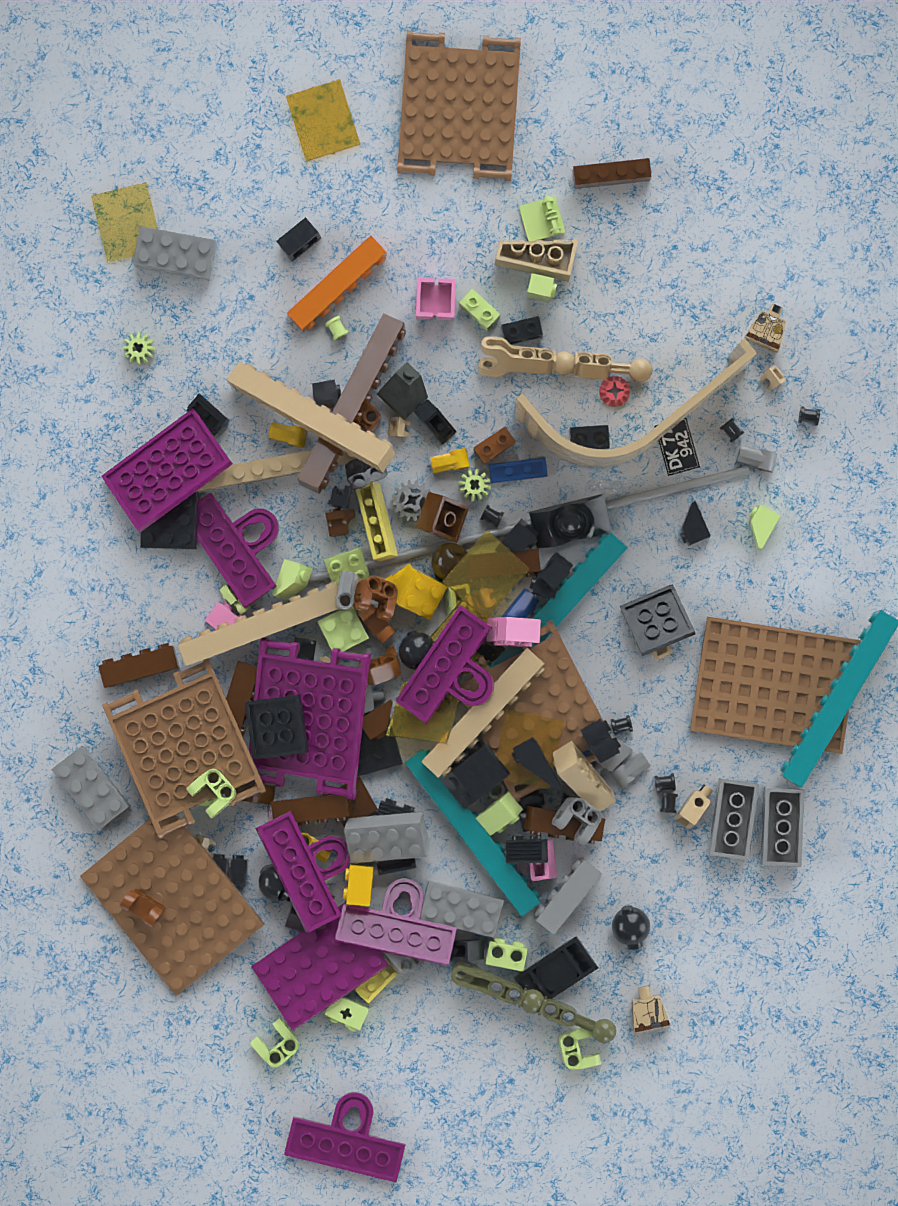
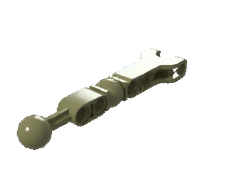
M457 961L453 965L451 979L460 986L480 991L513 1005L518 1004V1007L521 1006L527 1013L542 1014L546 1019L563 1026L570 1027L576 1025L592 1032L595 1040L600 1043H608L616 1036V1026L608 1019H600L596 1022L577 1014L575 1008L555 999H547V996H543L538 990L522 989L520 985L485 971L468 961ZM493 983H499L501 984L502 989L499 991H495L492 989L491 985ZM512 990H517L520 996L512 998L509 993ZM553 1005L556 1010L553 1013H548L545 1007ZM566 1012H570L574 1017L571 1020H566L563 1015Z

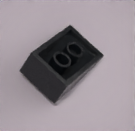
M534 736L513 747L514 752L511 754L516 763L520 762L523 767L556 790L562 789L560 782Z
M485 744L454 767L441 779V782L465 810L507 778L510 772L489 746Z

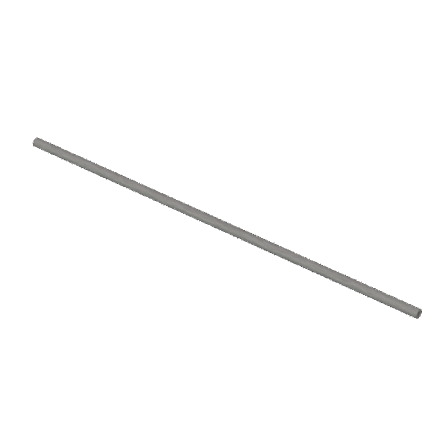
M748 466L607 500L605 503L607 510L748 476L750 471ZM527 520L526 522L532 527L531 520ZM517 523L459 537L456 544L466 546L506 536ZM446 540L398 552V557L382 562L370 559L366 560L365 563L369 570L433 554L440 545L455 542ZM328 570L311 574L307 585L329 580Z

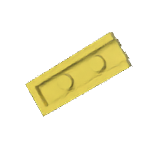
M389 964L384 970L357 987L355 991L369 1004L398 973Z

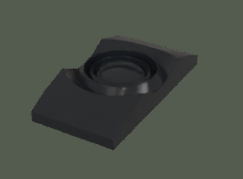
M604 494L529 512L532 527L539 532L536 537L538 539L536 542L537 548L561 546L570 541L589 539L611 531Z
M575 936L516 975L514 979L522 989L538 990L543 996H547V999H552L599 967L579 938Z

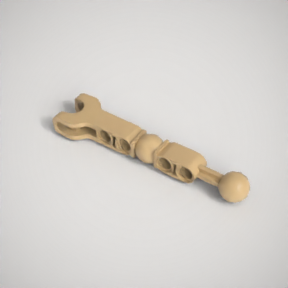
M485 337L482 340V352L492 357H484L478 364L479 373L489 377H500L507 372L554 374V371L563 376L573 372V376L604 380L609 377L610 373L629 374L634 381L644 382L651 377L653 372L651 363L643 358L635 359L631 364L614 363L607 354L575 352V355L567 351L556 354V350L514 346L502 337Z

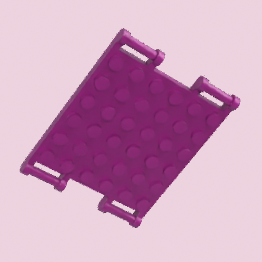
M261 638L254 700L301 695L309 750L308 753L253 759L257 769L277 772L276 777L259 774L262 782L276 784L277 787L283 788L285 785V774L317 779V794L329 793L346 796L347 799L354 800L357 793L356 781L371 654L364 653L362 655L342 652L340 649L333 648L330 663L297 658L300 650L299 643L292 642L290 644L271 641L269 638ZM268 648L290 651L289 657L267 653ZM339 659L361 662V668L340 665L338 662ZM249 741V752L252 757L251 743ZM325 781L348 784V787L345 789L327 786Z

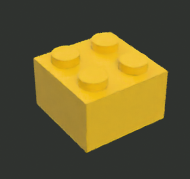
M408 565L397 586L396 604L430 620L448 586Z
M351 864L350 868H346L345 880H349L348 887L344 888L343 899L347 900L346 904L370 906L374 874L373 865Z

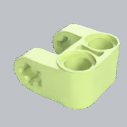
M217 769L208 770L186 788L193 797L208 785L218 796V799L205 810L211 819L225 809L236 796L235 788ZM212 773L219 775V780L216 783H210L209 776ZM227 787L230 788L231 796L223 798L222 790Z
M281 1017L272 1024L284 1039L271 1050L259 1036L250 1042L257 1053L272 1067H278L283 1064L299 1048L298 1038ZM288 1040L294 1041L295 1049H287L285 1042ZM276 1052L280 1055L281 1060L273 1062L270 1055Z
M579 1027L561 1033L558 1038L562 1061L566 1067L576 1070L601 1064L599 1053L581 1057L577 1040L593 1036L592 1032ZM567 1036L572 1037L573 1042L570 1046H564L563 1040ZM571 1055L577 1057V1062L574 1065L568 1064V1058Z

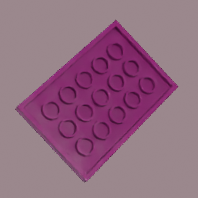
M192 408L101 477L140 533L233 463L198 413Z
M343 904L338 907L340 913L342 912ZM340 917L328 922L326 928L313 930L309 933H299L251 966L292 1031L389 966L380 951L336 942L335 937Z

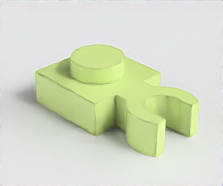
M226 584L219 590L224 600L231 605L234 604L241 615L251 608L250 605L247 608L243 606L229 584Z

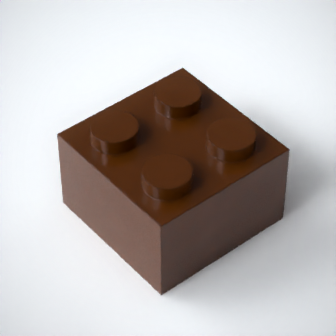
M428 492L416 528L441 539L457 543L469 506L446 496Z

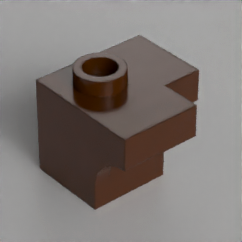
M335 508L325 513L330 537L349 534L348 524L353 518H356L354 509L341 510V508Z

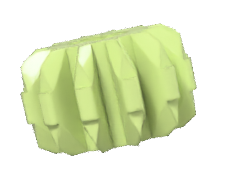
M137 332V338L130 334L129 336L132 340L125 339L124 342L128 346L122 347L124 351H128L124 354V357H130V363H133L136 359L137 365L141 364V359L148 363L146 356L153 358L149 351H155V347L150 346L154 341L152 339L147 341V334L143 335L142 339L140 332ZM138 344L140 346H143V348H141L142 352L140 353L138 351H134V349H136L135 346Z
M478 469L475 470V475H472V471L468 470L469 477L462 474L461 477L466 482L459 481V485L465 486L459 490L460 493L467 491L464 495L465 499L472 495L471 502H474L476 495L478 500L481 501V493L486 497L488 496L484 489H491V486L484 485L490 482V478L483 480L486 473L483 472L478 476ZM474 481L475 483V481H478L479 489L476 490L475 488V490H472L470 482Z

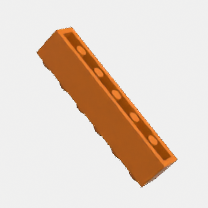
M370 235L287 312V315L302 332L306 329L307 331L311 330L316 325L315 321L319 317H325L330 312L329 308L333 304L338 305L344 299L343 295L347 291L352 292L358 286L357 282L361 278L366 279L372 273L371 269L375 265L380 266L386 260L387 252Z

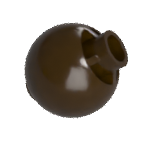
M456 543L440 545L434 551L431 558L434 575L441 582L460 579L466 574L470 564L467 551Z

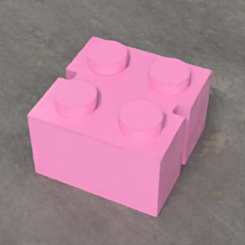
M417 278L416 319L433 320V316H437V320H454L456 279H438V285H435V278Z
M513 617L487 618V624L492 629L488 633L486 641H492L497 646L532 647V643H540L541 620Z

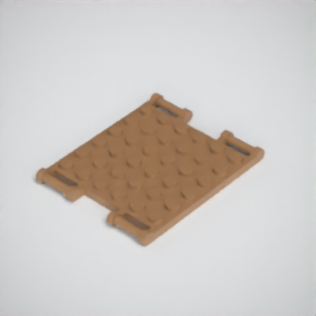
M407 30L397 173L430 174V176H435L436 162L474 165L473 179L485 177L511 181L521 38H489V36L483 35L482 50L445 48V33H413L412 30ZM412 40L439 42L438 47L412 45ZM488 45L515 47L514 52L488 50ZM404 160L429 161L430 166L405 165ZM480 165L506 167V171L480 170Z
M552 620L540 628V636L551 631L553 637L531 648L522 646L524 651L529 648L545 663L542 666L545 670L538 677L533 676L529 680L532 684L524 692L520 690L516 694L518 699L511 706L507 704L503 708L505 713L498 720L494 718L489 723L492 727L485 734L480 733L484 743L489 746L510 772V775L504 779V782L510 794L517 802L520 801V798L550 785L539 778V781L516 792L514 786L536 775L523 767L520 762H515L511 754L514 752L513 747L534 736L552 768L554 767V751L572 741L583 754V751L589 749L590 746L580 730L599 718L603 722ZM523 652L492 668L489 667L483 655L474 662L488 671L495 683ZM469 671L463 672V673L460 675V677H462V676H464V675H466V674H468V673H470V672H469ZM475 677L463 683L458 681L463 690L475 692L479 688ZM465 704L468 711L473 707L472 705ZM594 753L586 756L589 763L597 760Z
M209 658L180 673L179 671L173 673L178 687L143 702L139 690L136 689L132 691V694L112 703L102 704L159 839L165 837V834L187 824H195L190 809L218 797L208 785L193 797L186 790L192 782L210 769L220 771L235 789L255 780L257 785L236 794L229 804L230 807L257 793L262 794L266 792ZM207 669L208 674L186 684L183 683V679ZM136 700V706L113 715L112 710ZM212 773L209 776L210 783H216L219 780L217 773ZM228 787L224 788L222 794H225L226 798L230 797L231 789ZM184 812L186 817L161 827L159 822Z

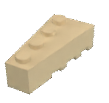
M578 239L571 241H499L494 265L569 282Z
M572 741L553 752V765L557 770V774L581 799L599 811L616 802L613 790L589 762V765L586 764V757Z

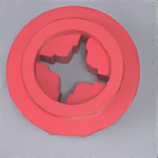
M611 376L602 382L599 393L605 404L617 407L628 400L630 388L628 382L622 377ZM613 383H615L617 389L623 390L617 393L616 399L613 393L606 392L612 390Z

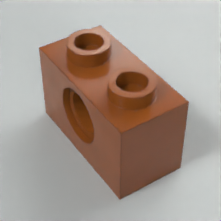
M505 426L473 447V450L483 465L515 445L516 441Z

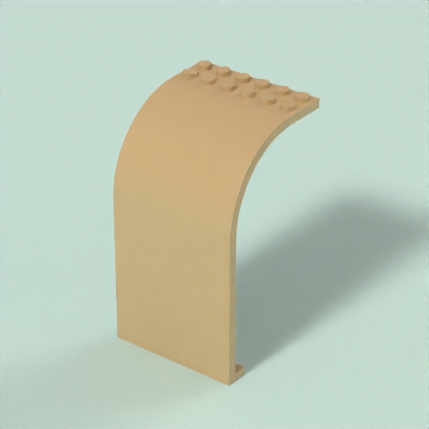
M744 338L728 357L732 365L651 432L636 442L623 447L592 449L570 442L559 435L545 421L523 393L516 398L514 416L521 424L523 422L526 424V431L533 439L536 437L549 451L563 460L585 467L601 468L619 465L639 456L744 370L757 355V352Z

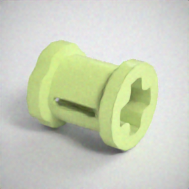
M340 316L334 317L325 323L326 327H329L334 335V341L341 339L349 333L342 325Z

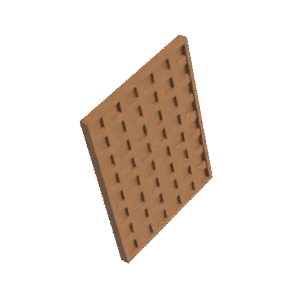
M707 616L690 731L787 746L798 745L802 739L800 734L805 727L809 728L811 721H809L814 711H819L822 706L819 704L825 694H829L831 690L829 686L834 678L838 679L841 674L839 671L844 661L848 662L851 657L849 655L851 648L854 644L857 646L860 640ZM849 710L825 748V752L843 754Z
M175 815L159 823L161 827H164L181 818ZM149 819L80 875L82 880L176 996L265 925L263 920L186 825L165 834V837L159 839L153 823ZM139 889L165 907L154 927L144 923L143 919L131 911L127 912L120 907L122 900L129 891Z

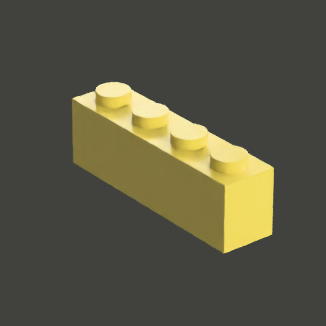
M370 482L365 487L356 489L373 560L382 562L398 557L381 485L377 482Z

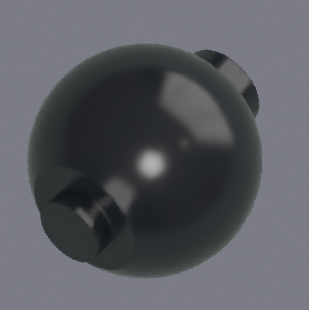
M418 630L408 632L399 645L401 662L409 669L416 671L435 643L434 640L425 633H418Z
M273 864L264 866L260 871L258 880L261 893L272 901L286 900L290 902Z
M627 905L622 907L614 916L612 932L619 942L627 945L629 950L639 949L643 946L642 941L647 938L650 932V921L641 909Z

